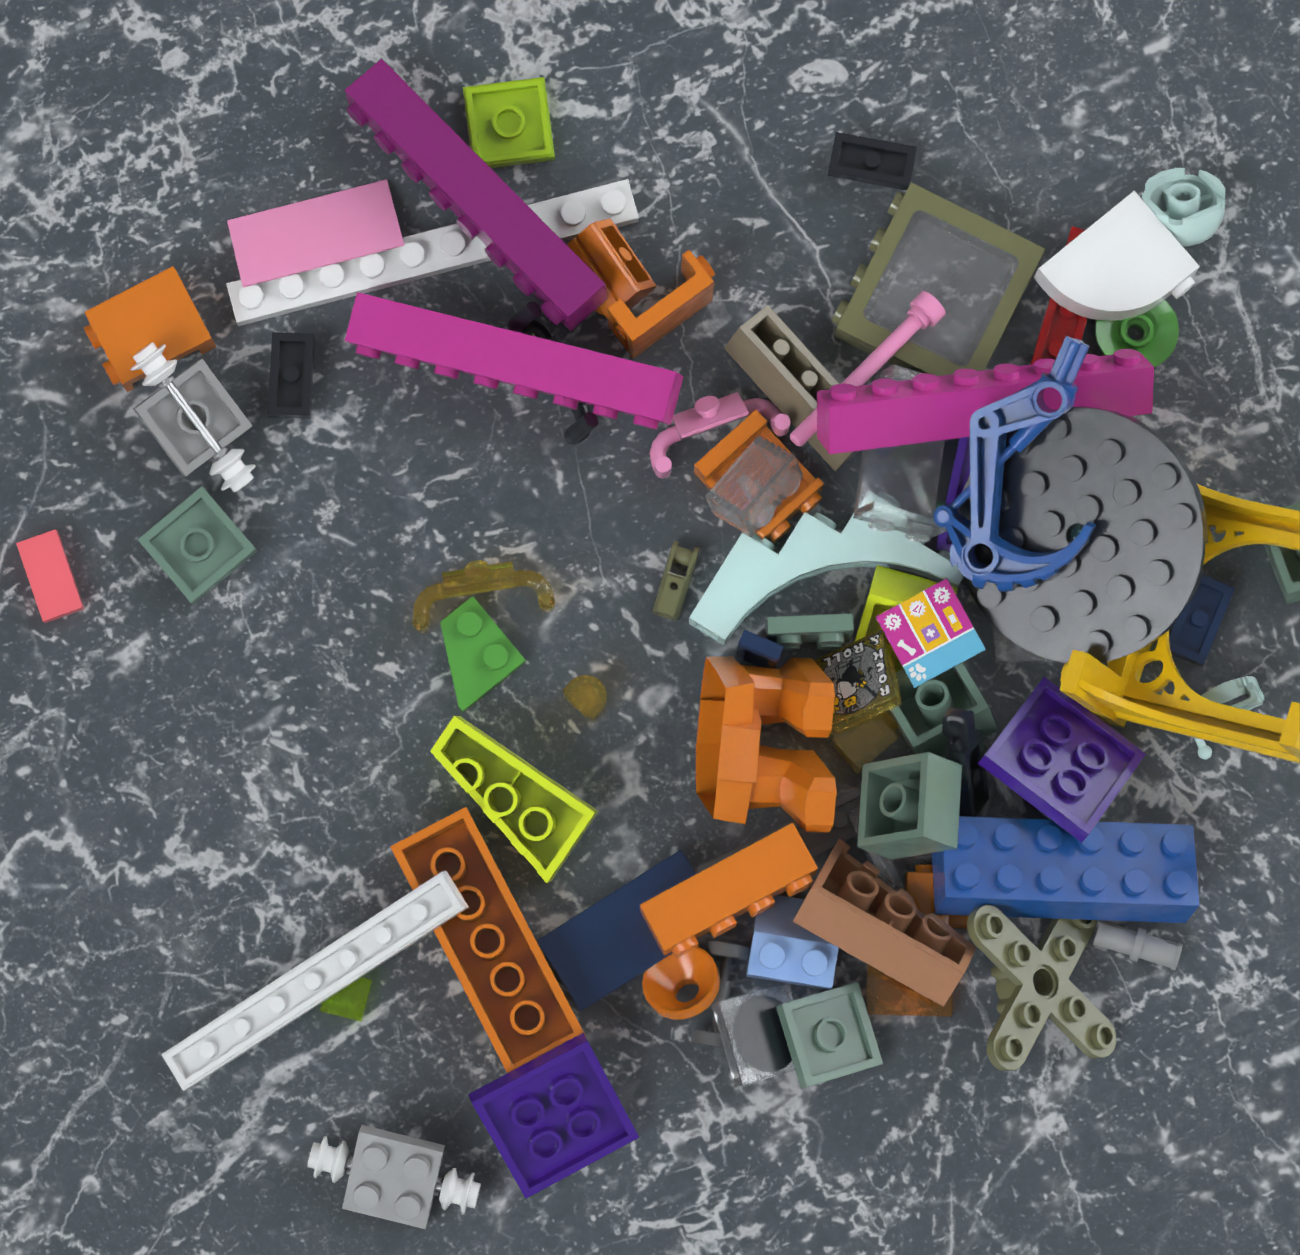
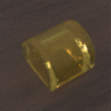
M590 675L578 676L571 680L563 689V697L591 723H595L604 713L607 706V693L603 683L596 677Z

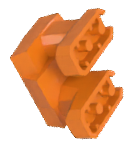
M732 656L706 657L696 738V794L713 819L746 824L748 809L781 807L806 832L831 831L834 822L837 794L836 781L814 750L777 749L760 745L761 724L785 722L807 737H829L832 731L835 701L834 683L812 658H791L779 669L741 665Z

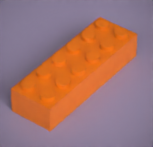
M467 807L390 846L412 890L418 888L442 871H447L469 908L433 931L507 1073L584 1033Z

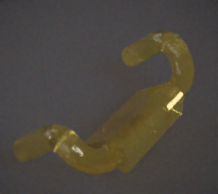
M476 560L468 563L465 569L442 572L443 582L426 587L417 596L413 605L412 624L418 633H427L431 628L430 607L435 601L521 586H528L536 592L539 608L545 614L552 613L556 603L551 585L543 575L532 570L514 571L513 561L489 565L486 561Z

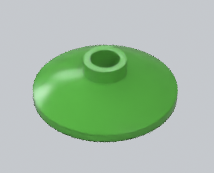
M1164 300L1153 309L1133 318L1115 321L1096 320L1095 336L1104 356L1113 355L1115 351L1120 349H1133L1139 351L1155 368L1165 362L1174 351L1179 337V324L1174 310ZM1131 327L1139 328L1142 332V338L1139 340L1131 339L1128 336V329Z

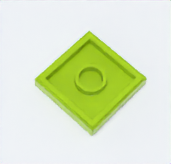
M545 77L463 87L470 148L490 168L555 160Z

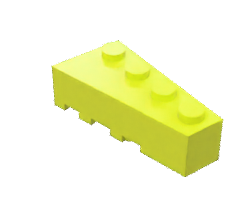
M454 716L430 750L466 793L482 808L488 818L506 835L519 853L536 869L537 873L546 883L553 880L599 812L461 716Z

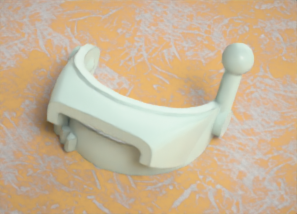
M1245 676L1224 682L1201 695L1210 701L1222 704L1246 694L1247 699L1231 705L1232 707L1251 710L1260 706L1264 701V695L1257 679L1253 676ZM1194 738L1199 748L1198 756L1204 760L1209 759L1212 755V749L1206 745L1204 740Z

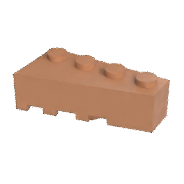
M839 838L792 922L944 1007L963 977L976 947L934 913L927 915L917 909L913 896L903 888H900L897 892L878 877L881 872L869 861H866L863 865L848 854L851 847Z

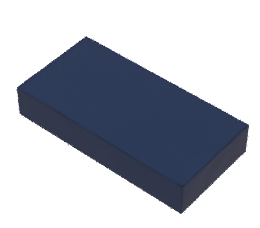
M744 629L738 643L736 655L737 658L755 666L776 669L784 646Z

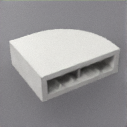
M1133 191L1039 267L1034 279L1055 302L1065 309L1090 319L1115 321L1144 314L1159 305L1171 294L1178 299L1196 283L1192 277L1200 266L1140 196Z

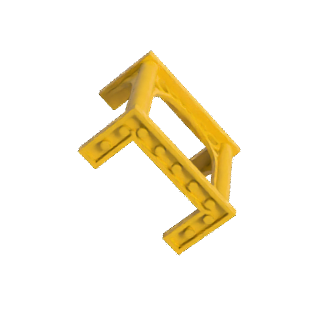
M1197 484L1204 502L1208 526V543H1205L1203 565L1225 551L1244 545L1267 544L1300 551V511L1244 500ZM1210 527L1216 528L1214 532L1217 534L1226 533L1224 538L1219 542H1215ZM1169 630L1158 639L1157 646L1153 651H1150L1151 643L1130 655L1107 661V666H1105L1086 652L1072 650L1069 661L1062 668L1059 690L1110 725L1124 728L1126 721L1300 764V703L1292 701L1287 718L1282 719L1220 704L1200 696L1187 685L1175 666L1170 650ZM1152 661L1163 662V670L1159 677L1149 683L1139 682L1146 664ZM1169 682H1173L1175 687L1172 695L1164 690ZM1187 696L1190 699V701H1185L1183 699Z

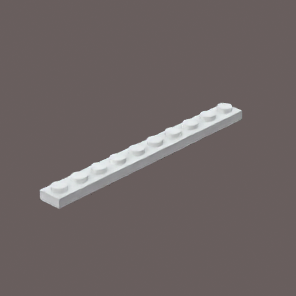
M628 179L528 205L563 242L576 238L588 225L596 221L611 218L617 228L639 222ZM453 224L403 237L405 246L247 287L242 286L241 280L226 284L236 323L238 326L353 297L356 296L357 292L364 294L491 261V259L484 251L487 246L477 236L472 240L461 230L458 224Z

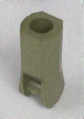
M674 541L651 612L655 615L678 621L700 548L695 547L693 551L678 546L679 542ZM673 562L689 566L686 576L670 572Z

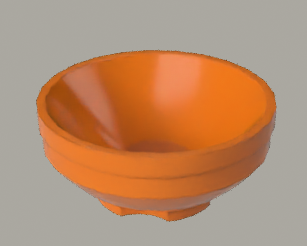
M700 947L679 958H675L672 953L644 972L642 981L643 994L649 1005L658 1014L674 1020L687 1019L702 1013L714 1001L720 986V976L713 958ZM695 984L699 987L698 994L694 999L688 1002L677 1000V993L683 986Z

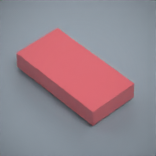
M56 529L16 543L44 623L84 610L60 535Z

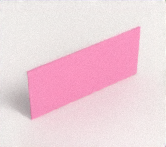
M387 179L227 220L243 287L405 246Z

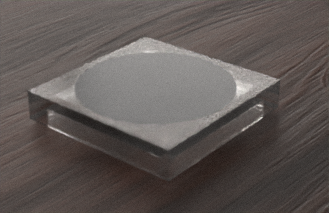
M789 983L711 1004L735 1088L795 1071L776 1008L780 1004L794 1001Z

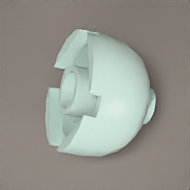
M1185 168L1161 171L1148 179L1145 183L1144 193L1142 192V200L1183 247L1200 244L1211 238L1223 221L1225 213V187L1217 177L1206 171L1199 170L1198 176L1185 175Z

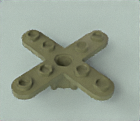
M983 905L971 911L967 920L969 937L995 964L991 968V975L996 979V991L1000 999L997 1003V1011L1001 1015L987 1041L988 1058L995 1068L1000 1071H1012L1020 1068L1025 1062L1047 1018L1089 1058H1105L1114 1051L1116 1045L1114 1026L1069 980L1095 930L1097 920L1052 919L1039 945L1036 947L995 906Z

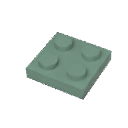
M203 486L138 539L140 544L192 605L197 603L258 552Z
M853 613L767 617L765 639L784 646L782 652L798 651L801 644L817 643L818 650L841 649L842 643L849 642L853 634Z
M858 982L776 1006L801 1089L883 1064Z

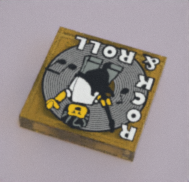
M882 629L814 660L834 683L835 701L832 731L829 737L902 705L892 647Z

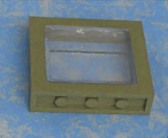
M911 182L905 194L900 191L896 193L887 212L893 216L887 230L879 227L869 247V250L875 252L869 265L867 266L863 263L859 265L850 284L856 288L850 302L842 299L831 322L837 324L834 337L871 354L908 317L907 311L911 308L910 302L921 291H926L941 303L946 311V315L934 327L928 326L925 330L920 328L886 363L912 376L918 374L951 375L958 369L983 371L986 369L1044 254L1045 248Z

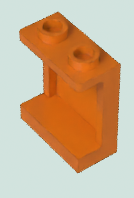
M690 250L683 253L681 273L687 281L637 318L621 298L607 308L608 327L632 359L713 301L715 284L712 277L715 276V272L702 255L696 258Z
M174 266L84 312L90 323L83 327L94 349L102 346L109 359L102 363L113 385L121 382L127 392L135 389L133 383L146 377L142 369L131 370L136 364L133 356L152 342L157 348L163 344L166 345L162 355L167 361L179 360L197 350L204 354L216 348Z
M755 410L694 465V474L751 535L757 533L756 535L762 540L770 538L775 543L790 530L792 525L788 521L799 511L803 514L804 512L809 513L822 501L823 497L819 493L823 490L824 482L819 477L815 479L767 427L768 421Z

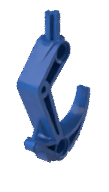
M1069 336L1065 337L1050 373H1042L1038 381L1010 396L978 409L970 418V485L951 504L946 503L936 508L933 518L938 526L946 527L952 540L950 549L951 565H957L959 571L972 581L974 587L984 589L989 583L997 585L999 592L1014 591L1017 584H1021L1023 588L1027 589L1037 585L1039 579L1048 580L1056 575L1061 567L1068 565L1076 557L1097 526L1090 521L1087 522L1073 542L1064 548L1052 552L1027 551L998 536L1004 462L1016 450L1021 452L1054 419L1064 415L1073 407L1078 387L1073 383L1090 347L1079 339ZM1047 387L1055 388L1062 396V404L1057 410L1049 408L1044 402L1043 394ZM1018 430L1009 439L1010 445L1006 448L1007 432ZM969 497L971 498V521L958 512V508ZM977 544H985L990 547L993 552L991 564H984L977 559L975 554Z

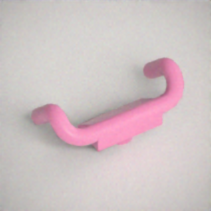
M738 392L719 399L715 396H705L696 401L694 408L673 415L674 426L665 429L657 435L650 449L651 465L657 477L662 479L669 477L672 471V463L666 456L670 445L748 417L755 410L768 420L772 431L777 436H784L789 432L791 421L788 415L783 414L769 400L753 398L742 401Z

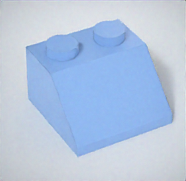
M782 895L775 896L773 898L775 900L774 906L755 917L746 976L831 990L839 948L792 922L804 899L789 898Z

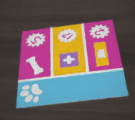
M947 578L876 616L914 688L986 650Z

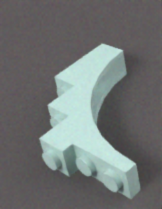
M867 491L841 534L835 530L837 525L832 520L817 512L814 516L804 512L779 554L772 551L775 545L766 538L762 540L756 535L757 533H753L749 537L742 532L690 615L688 624L725 645L743 620L768 598L798 581L828 571L858 567L876 568V565L925 577L936 582H941L947 578L953 587L959 586L964 575L959 571L957 565H951L949 552L940 550L937 554L924 546L926 540L918 533L908 528H904L903 532L896 529L903 513L897 510L899 504L895 500L881 492H877L876 496Z

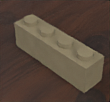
M769 305L740 326L724 347L783 414L789 416L795 428L817 408V391L829 390L833 385L839 384ZM817 432L808 440L835 472L860 452L829 454L817 439Z

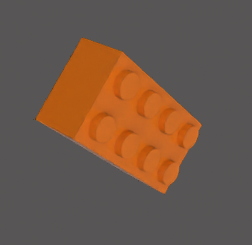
M791 823L640 904V912L663 955L666 956L673 952L675 958H679L697 948L699 944L697 938L708 932H711L713 938H716L736 927V917L749 912L751 918L772 908L775 903L773 899L775 896L786 891L790 898L812 886L811 883H813L811 877L815 876L818 867L794 823Z

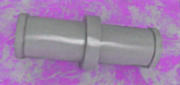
M1100 920L1093 941V946H1100L1129 955V960L1137 962L1138 959L1171 968L1174 971L1176 970L1183 944L1146 934L1147 930L1140 927L1135 931L1106 922L1105 920Z

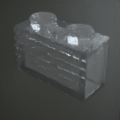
M757 435L705 495V498L715 516L751 537L754 536L756 530L766 526L771 521L776 507L781 505L782 500L797 491L803 474L796 457L792 453H788L785 449L782 450L773 442H769L762 436Z

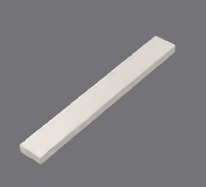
M442 871L161 1055L182 1090H188L469 908L448 872Z

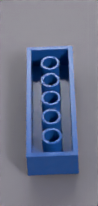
M959 816L957 849L932 853L935 915L969 916L974 908L992 905L998 908L1006 917L1186 923L1200 906L1193 825L1097 822L1090 834L1081 843L1053 820Z

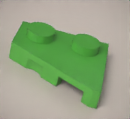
M473 596L440 622L458 706L463 713L526 663L523 656Z

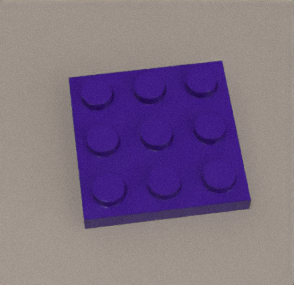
M1043 677L978 764L1082 843L1145 757L1146 753L1088 709L1061 692L1060 688L1047 678Z
M584 1033L468 1094L471 1103L525 1199L639 1138Z

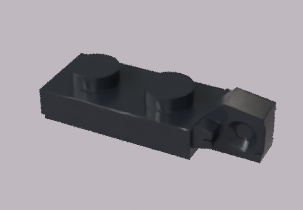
M949 707L943 715L942 734L950 740L947 746L946 759L962 765L959 816L977 817L989 799L986 769L978 764L984 756L982 730L975 729L974 712L972 710L967 711Z

